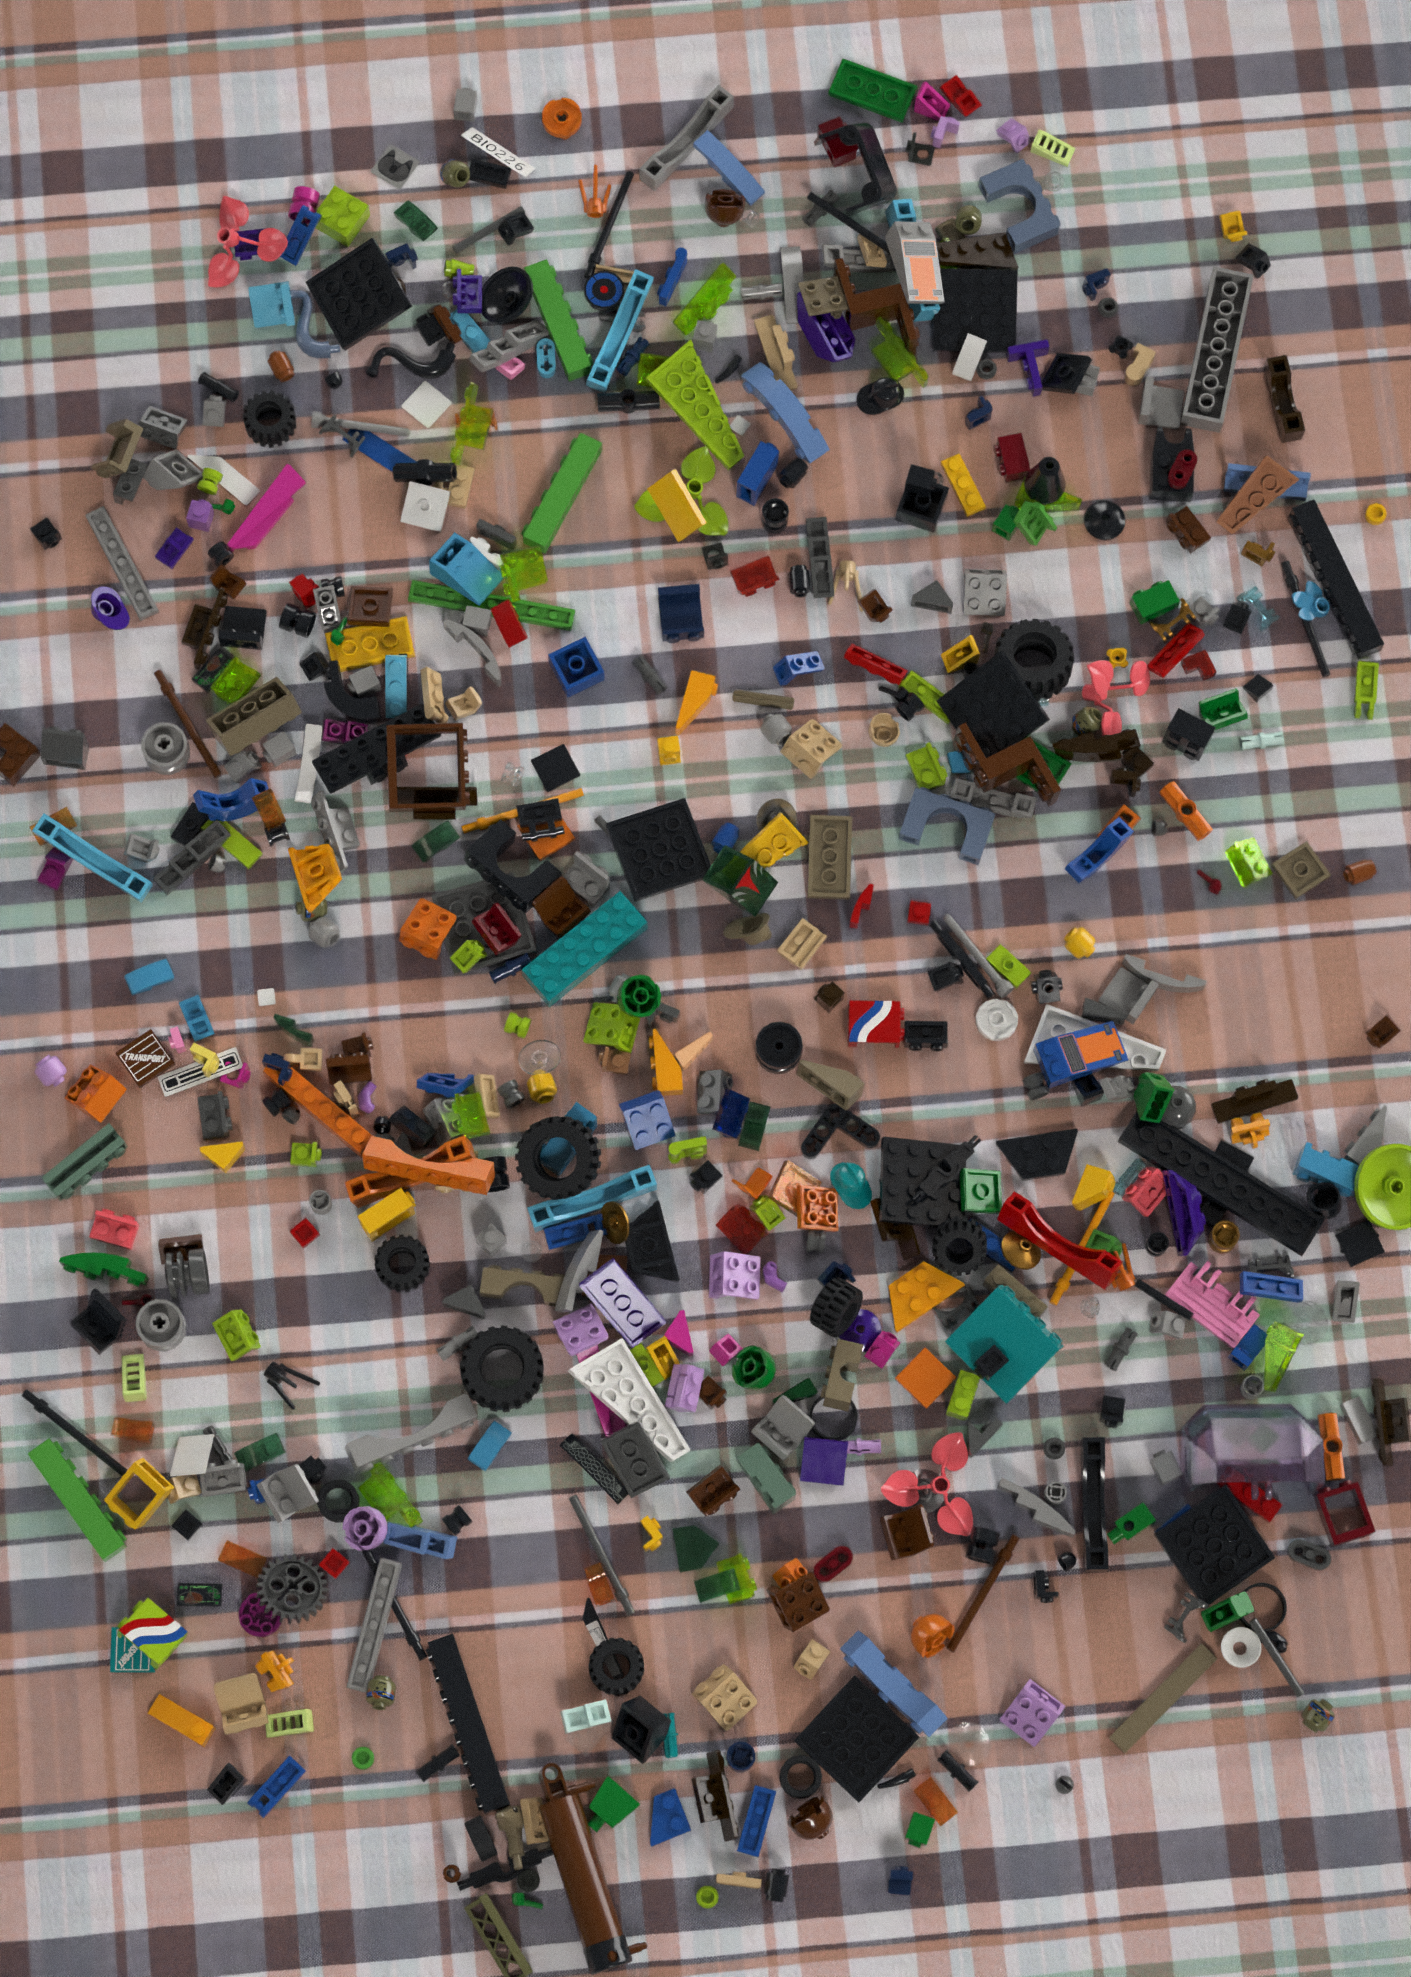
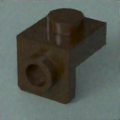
M1116 768V770L1111 772L1110 784L1131 786L1130 797H1135L1136 791L1140 792L1141 779H1137L1138 772L1128 771L1126 768Z

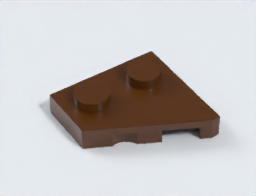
M439 304L426 310L429 315L433 314L450 343L456 344L462 340L460 336L462 334L461 330L456 324H452L449 319L451 315L445 306L442 307Z

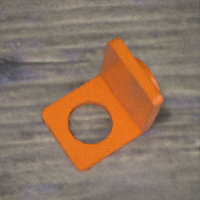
M758 1167L745 1185L735 1179H732L731 1182L742 1192L757 1200L773 1176Z

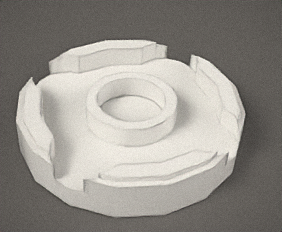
M988 1000L979 1007L976 1014V1026L979 1033L991 1041L1008 1039L1015 1032L1018 1025L1016 1009L1005 1000Z

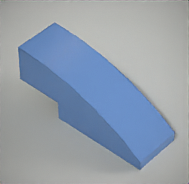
M388 1522L387 1524L388 1531L384 1544L443 1559H450L454 1556L458 1536L401 1523Z

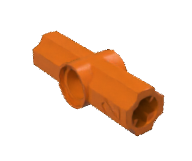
M1174 781L1168 783L1159 791V794L1175 812L1177 820L1187 827L1197 841L1204 839L1213 831L1197 810L1196 804L1187 798ZM1188 808L1191 814H1183L1181 809Z
M1337 1413L1317 1415L1321 1441L1320 1452L1323 1457L1325 1480L1338 1481L1345 1479L1342 1457L1343 1444L1340 1440ZM1327 1442H1332L1336 1445L1335 1452L1327 1450Z

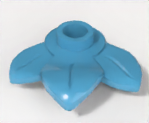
M1312 581L1306 582L1305 592L1300 591L1292 594L1293 603L1296 607L1300 608L1298 616L1301 619L1310 621L1315 617L1321 618L1328 614L1330 604L1327 599L1323 598L1320 587Z

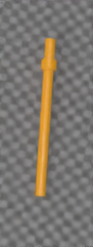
M582 788L541 801L558 798L560 804L582 797L584 794ZM517 808L488 818L484 816L478 818L475 822L461 826L463 834L478 829L480 831L488 829V826L496 824L499 820L506 821L518 817Z
M1113 1191L1109 1192L1108 1197L1101 1201L1079 1243L1080 1246H1086L1093 1230L1099 1226L1115 1195ZM1067 1266L1062 1278L1058 1279L1055 1285L1056 1289L1049 1301L1055 1306L1059 1303L1063 1293L1067 1292L1070 1286L1069 1281L1075 1272L1069 1266Z

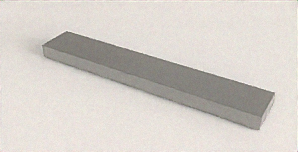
M104 506L86 514V519L139 620L142 621L159 613Z
M380 1557L346 1688L366 1693L368 1682L373 1679L403 1564L401 1562Z

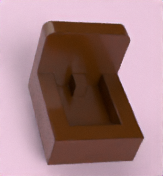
M222 564L209 578V581L218 592L220 588H224L226 596L235 599L247 584L244 579L230 573Z
M876 589L871 590L857 601L871 622L881 623L888 619L889 613L893 611L890 606L885 604Z
M1387 1014L1365 1033L1368 1036L1366 1039L1373 1047L1382 1048L1402 1030Z

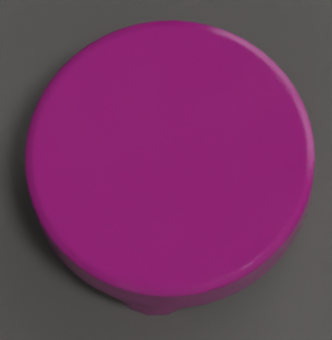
M252 1593L240 1606L239 1622L242 1628L252 1636H270L281 1626L282 1622H279L280 1616L277 1615L272 1619L273 1612L265 1613L266 1605H259L262 1598H256L257 1593Z

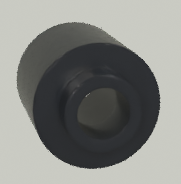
M800 458L791 460L778 475L781 485L785 488H795L807 474V464Z
M805 565L792 566L788 573L790 593L795 595V597H805L811 591L809 571Z
M772 1868V1872H767L764 1894H766L765 1900L783 1902L784 1897L787 1895L789 1875H785V1870Z

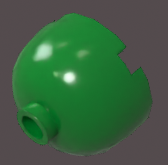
M640 974L631 976L622 982L617 992V1001L625 1014L631 1017L642 1018L650 1016L659 1007L661 992L659 986L651 980L652 978Z
M751 1345L743 1348L737 1354L736 1358L738 1360L736 1365L733 1364L732 1377L735 1383L745 1389L757 1391L766 1388L772 1382L776 1373V1363L770 1353L761 1347Z

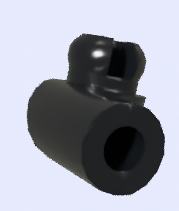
M1275 1631L1266 1632L1277 1651L1285 1653L1288 1645L1287 1640Z

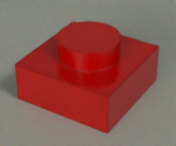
M911 900L907 923L928 926L932 903Z
M304 1218L289 1231L303 1249L320 1236V1233L307 1218Z
M332 1548L320 1562L319 1566L333 1578L337 1579L350 1564V1561Z

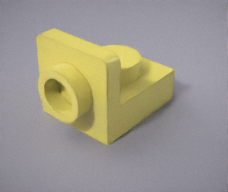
M193 1043L190 1048L193 1060L204 1065L202 1071L209 1078L212 1073L214 1074L217 1071L219 1058L215 1052Z

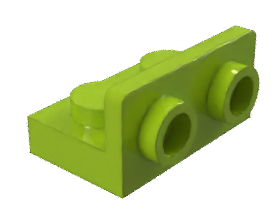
M930 742L926 743L925 747L905 755L919 789L924 787L933 790L945 785L946 777H948L946 769L943 765L940 766L938 751L936 747L931 746Z
M242 1309L231 1310L212 1323L231 1361H236L251 1350H257L261 1347L259 1337L252 1330L249 1318Z

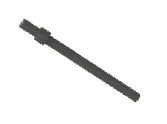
M577 1495L570 1497L569 1500L615 1590L614 1595L617 1601L621 1602L628 1617L635 1614L636 1612L628 1598L629 1594L617 1577Z

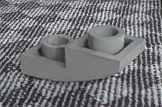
M334 585L313 589L321 629L338 627L341 623Z
M1119 1075L1113 1079L1106 1077L1100 1080L1104 1093L1110 1101L1134 1096L1132 1092L1134 1086L1126 1076Z

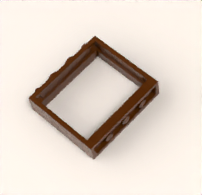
M463 723L386 725L389 812L465 810L466 804H470V794L465 792V783H469V771H465L464 763L468 762V750H464V742H467L468 739L467 729H463ZM456 733L459 802L398 804L395 735Z

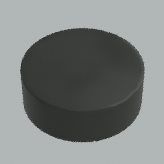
M525 1869L518 1875L517 1883L521 1890L533 1892L540 1884V1877L536 1871Z

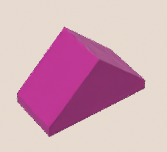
M925 81L916 97L914 112L939 121L941 116H946L950 104Z
M680 1310L664 1336L670 1345L688 1356H693V1347L685 1311Z

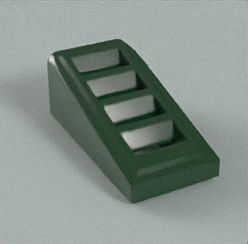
M806 1378L774 1398L772 1406L782 1395L792 1402H797L814 1397L818 1394V1391L810 1378Z

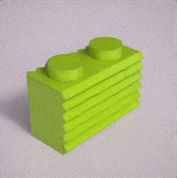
M960 1370L946 1415L963 1421L967 1420L981 1378L975 1374Z

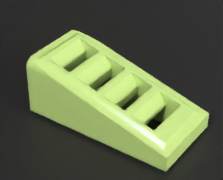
M1039 129L1030 152L1068 167L1076 148ZM1048 144L1052 145L1050 151L1047 149ZM1056 147L1060 148L1057 154L1054 153ZM1063 151H1067L1065 158H1062Z
M144 1354L122 1356V1393L125 1402L147 1400ZM139 1363V1366L127 1367V1364ZM139 1372V1374L128 1375V1373ZM132 1381H139L136 1384H129Z
M310 1709L268 1715L269 1723L265 1724L266 1738L314 1732L313 1715ZM292 1717H295V1729H293ZM283 1718L286 1719V1729H287V1730H284V1727H283ZM273 1719H277L278 1731L276 1732Z

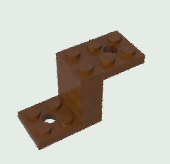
M843 258L835 259L833 276H838L848 306V310H843L851 331L897 320L907 357L915 355L916 347L919 346L918 339L920 338L918 327H914L912 321L914 320V312L912 308L908 307L901 283L856 294L855 285L850 283L849 280L851 274L848 264H844Z
M964 723L958 726L953 745L958 753L961 752L963 754L965 767L967 770L972 771L975 776L974 782L976 786L982 788L984 793L1028 771L1029 780L1032 784H1036L1039 789L1038 795L1040 799L1046 802L1048 807L1056 803L1061 788L1031 736L986 758L967 724Z

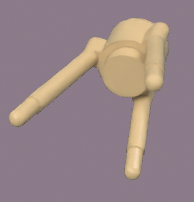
M848 560L840 562L833 583L834 595L840 578L844 581L845 591H848L849 582L854 578L857 599L860 600L862 598L858 578L859 571L856 570L855 562ZM829 597L828 605L832 604L834 597Z

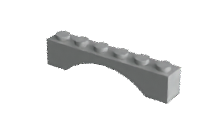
M718 84L705 98L684 129L667 146L653 154L639 169V179L653 191H656L695 149L693 143L707 130L711 132L733 109L734 96Z
M465 1393L447 1401L436 1419L426 1428L415 1434L394 1439L365 1435L347 1443L345 1450L354 1471L361 1470L366 1472L374 1468L373 1464L380 1461L382 1464L394 1459V1455L402 1453V1455L414 1451L413 1447L420 1444L422 1447L433 1443L434 1439L439 1436L442 1438L449 1437L454 1434L453 1430L458 1428L462 1430L468 1429L474 1425L473 1422H475L478 1416L468 1394Z

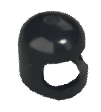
M1321 1182L1308 1189L1307 1201L1315 1215L1322 1219H1331L1339 1214L1342 1208V1200L1337 1187L1330 1183ZM1318 1189V1192L1313 1196L1311 1200V1195L1313 1191Z

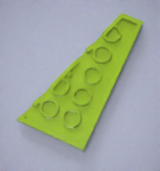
M690 339L648 375L645 380L729 471L745 455L729 426L727 416L720 406L721 403Z

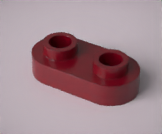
M1186 449L1178 454L1167 478L1168 484L1172 488L1182 489L1187 485L1198 461L1195 452ZM1184 457H1189L1191 461H1185ZM1180 474L1182 478L1177 479L1175 475Z
M838 1546L815 1564L813 1570L815 1578L823 1583L831 1581L850 1566L853 1560L852 1551L846 1546ZM839 1554L845 1555L846 1560L840 1562L837 1556ZM822 1568H827L829 1573L827 1575H822L820 1573V1570Z

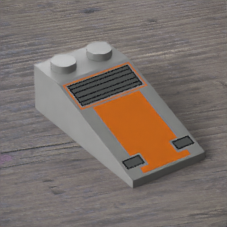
M895 221L884 237L907 303L943 304L944 294L936 238L930 222Z

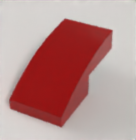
M957 75L940 86V90L965 117L982 106L972 90H968Z
M509 599L491 608L495 622L509 648L528 638L518 620L519 616Z
M869 884L858 898L851 915L850 928H858L861 909L870 910L874 884Z

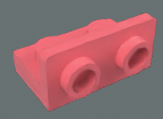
M1150 1166L1142 1169L1138 1174L1137 1180L1126 1188L1125 1194L1122 1197L1125 1202H1130L1144 1217H1148L1166 1196L1162 1172L1158 1168Z
M108 1209L96 1210V1217L89 1236L90 1239L132 1250L139 1229V1224L135 1221V1218L125 1214L119 1217L114 1215L115 1212Z

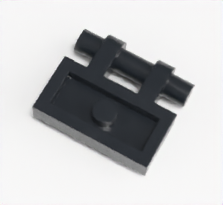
M558 798L517 806L520 828L529 827L530 832L522 833L523 842L529 840L536 842L538 839L546 837L552 839L557 838V835L565 834L563 826L555 827L554 822L562 821ZM548 823V829L536 831L535 825Z

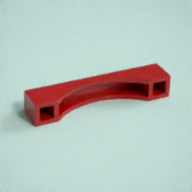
M1014 1191L1001 1208L997 1218L999 1222L1102 1289L1106 1290L1116 1278L1123 1261L1106 1250L1086 1248L1065 1239L1044 1221L1033 1203Z

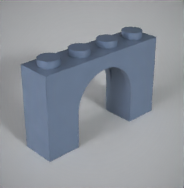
M1024 159L979 178L978 187L987 203L1007 194H1020L1028 198L1034 207V213L1030 218L1006 230V235L1014 254L1058 235L1061 225L1057 215H1053L1048 198H1044L1041 193L1042 187L1040 183L1034 180L1032 168L1029 164L1026 165Z
M915 787L899 834V840L919 846L925 825L930 818L941 813L952 814L962 821L966 829V837L959 859L979 865L996 813H992V810L986 807H974L970 802L964 800L960 802L952 800V797L946 794L937 795L932 793L930 789Z

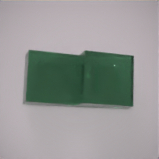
M409 200L393 212L395 217L423 242L438 229L432 220Z
M446 821L428 832L411 846L422 862L426 863L441 850H446L460 836L451 823Z
M274 1014L275 1023L284 1033L294 1040L312 1047L314 1041L313 1034L297 1030V1024L294 1019Z
M754 1102L749 1103L738 1146L756 1151L760 1150L770 1106Z
M278 1433L269 1435L234 1452L238 1463L244 1464L245 1472L286 1453Z
M735 1568L694 1581L700 1603L741 1590Z

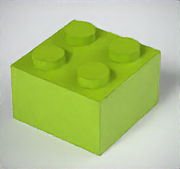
M334 185L316 211L322 215L316 229L349 247L370 217L369 205Z

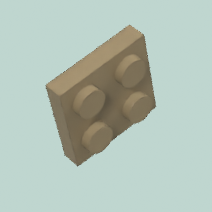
M1307 841L1271 865L1295 900L1331 876Z

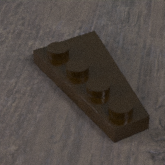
M1005 232L936 243L939 265L963 267L965 265L973 266L976 269L989 267L992 270H1017L1019 268Z

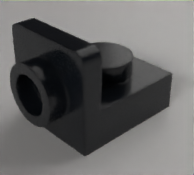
M523 212L505 218L498 231L509 246L513 244L516 238L532 233L534 227Z
M1250 243L1236 256L1237 262L1251 269L1254 277L1257 279L1267 272L1271 266L1267 252Z
M425 313L415 319L417 323L413 327L418 330L427 346H431L446 336L433 314L427 316Z
M48 518L30 528V531L44 550L57 546L62 539L59 531L55 529Z
M1239 600L1237 603L1233 602L1222 627L1242 635L1252 612L1249 609L1250 605Z
M948 962L928 971L933 989L936 992L954 984L964 983L962 978L964 976L963 970L957 963Z
M707 1160L696 1172H692L689 1175L691 1180L689 1184L696 1192L701 1191L705 1194L723 1175Z
M994 1344L973 1364L975 1367L974 1372L979 1378H985L989 1381L1009 1360Z
M1104 1395L1099 1422L1104 1423V1426L1109 1428H1117V1425L1121 1426L1124 1419L1125 1399Z
M1035 1570L1033 1572L1034 1598L1040 1599V1603L1054 1602V1599L1059 1597V1592H1046L1045 1589H1049V1578L1045 1576L1044 1570Z

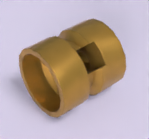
M1230 1221L1218 1222L1208 1236L1210 1248L1219 1254L1230 1252L1240 1238L1238 1227Z

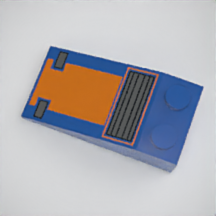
M1114 1021L1036 1043L1033 1049L1048 1089L1129 1060Z

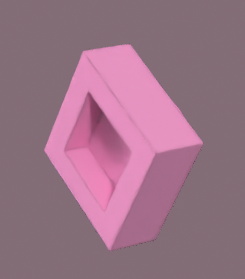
M515 357L497 366L496 370L512 380L524 370L525 363Z
M178 1026L171 1028V1036H168L171 1048H176L178 1054L185 1052L186 1048Z

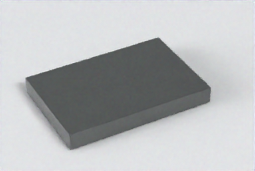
M640 1420L600 1440L631 1498L670 1479L669 1473Z

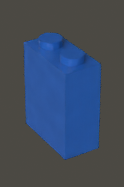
M760 441L737 481V498L755 506L778 466L779 450H777L775 445Z

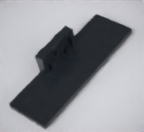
M420 704L312 760L314 768L329 793L332 794L367 776L371 785L382 782L388 777L386 725L435 724L434 721L425 717L424 704ZM441 734L395 735L397 773L408 766L405 755L441 737Z

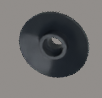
M1098 501L1087 509L1084 516V524L1086 530L1093 537L1099 540H1111L1122 533L1125 527V514L1113 502ZM1107 515L1109 520H1103L1102 516Z

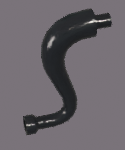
M447 343L445 350H440L437 358L431 363L417 362L396 348L384 347L378 350L373 357L370 367L366 370V375L377 378L382 358L384 356H391L410 372L421 378H438L444 375L453 364L456 357L453 353L455 345Z

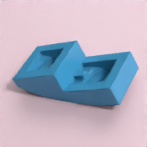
M167 959L134 970L126 974L124 978L131 994L135 995L149 991L153 986L173 981L174 975Z
M199 995L179 1002L195 1042L215 1034Z
M493 1421L467 1460L486 1471L510 1438L512 1432L496 1421Z

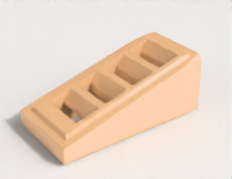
M711 1032L704 1034L675 1052L674 1058L681 1067L682 1072L711 1043L713 1039Z

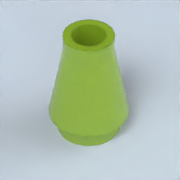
M452 258L445 260L444 276L449 277V279L457 276V269H461L462 275H474L473 264Z

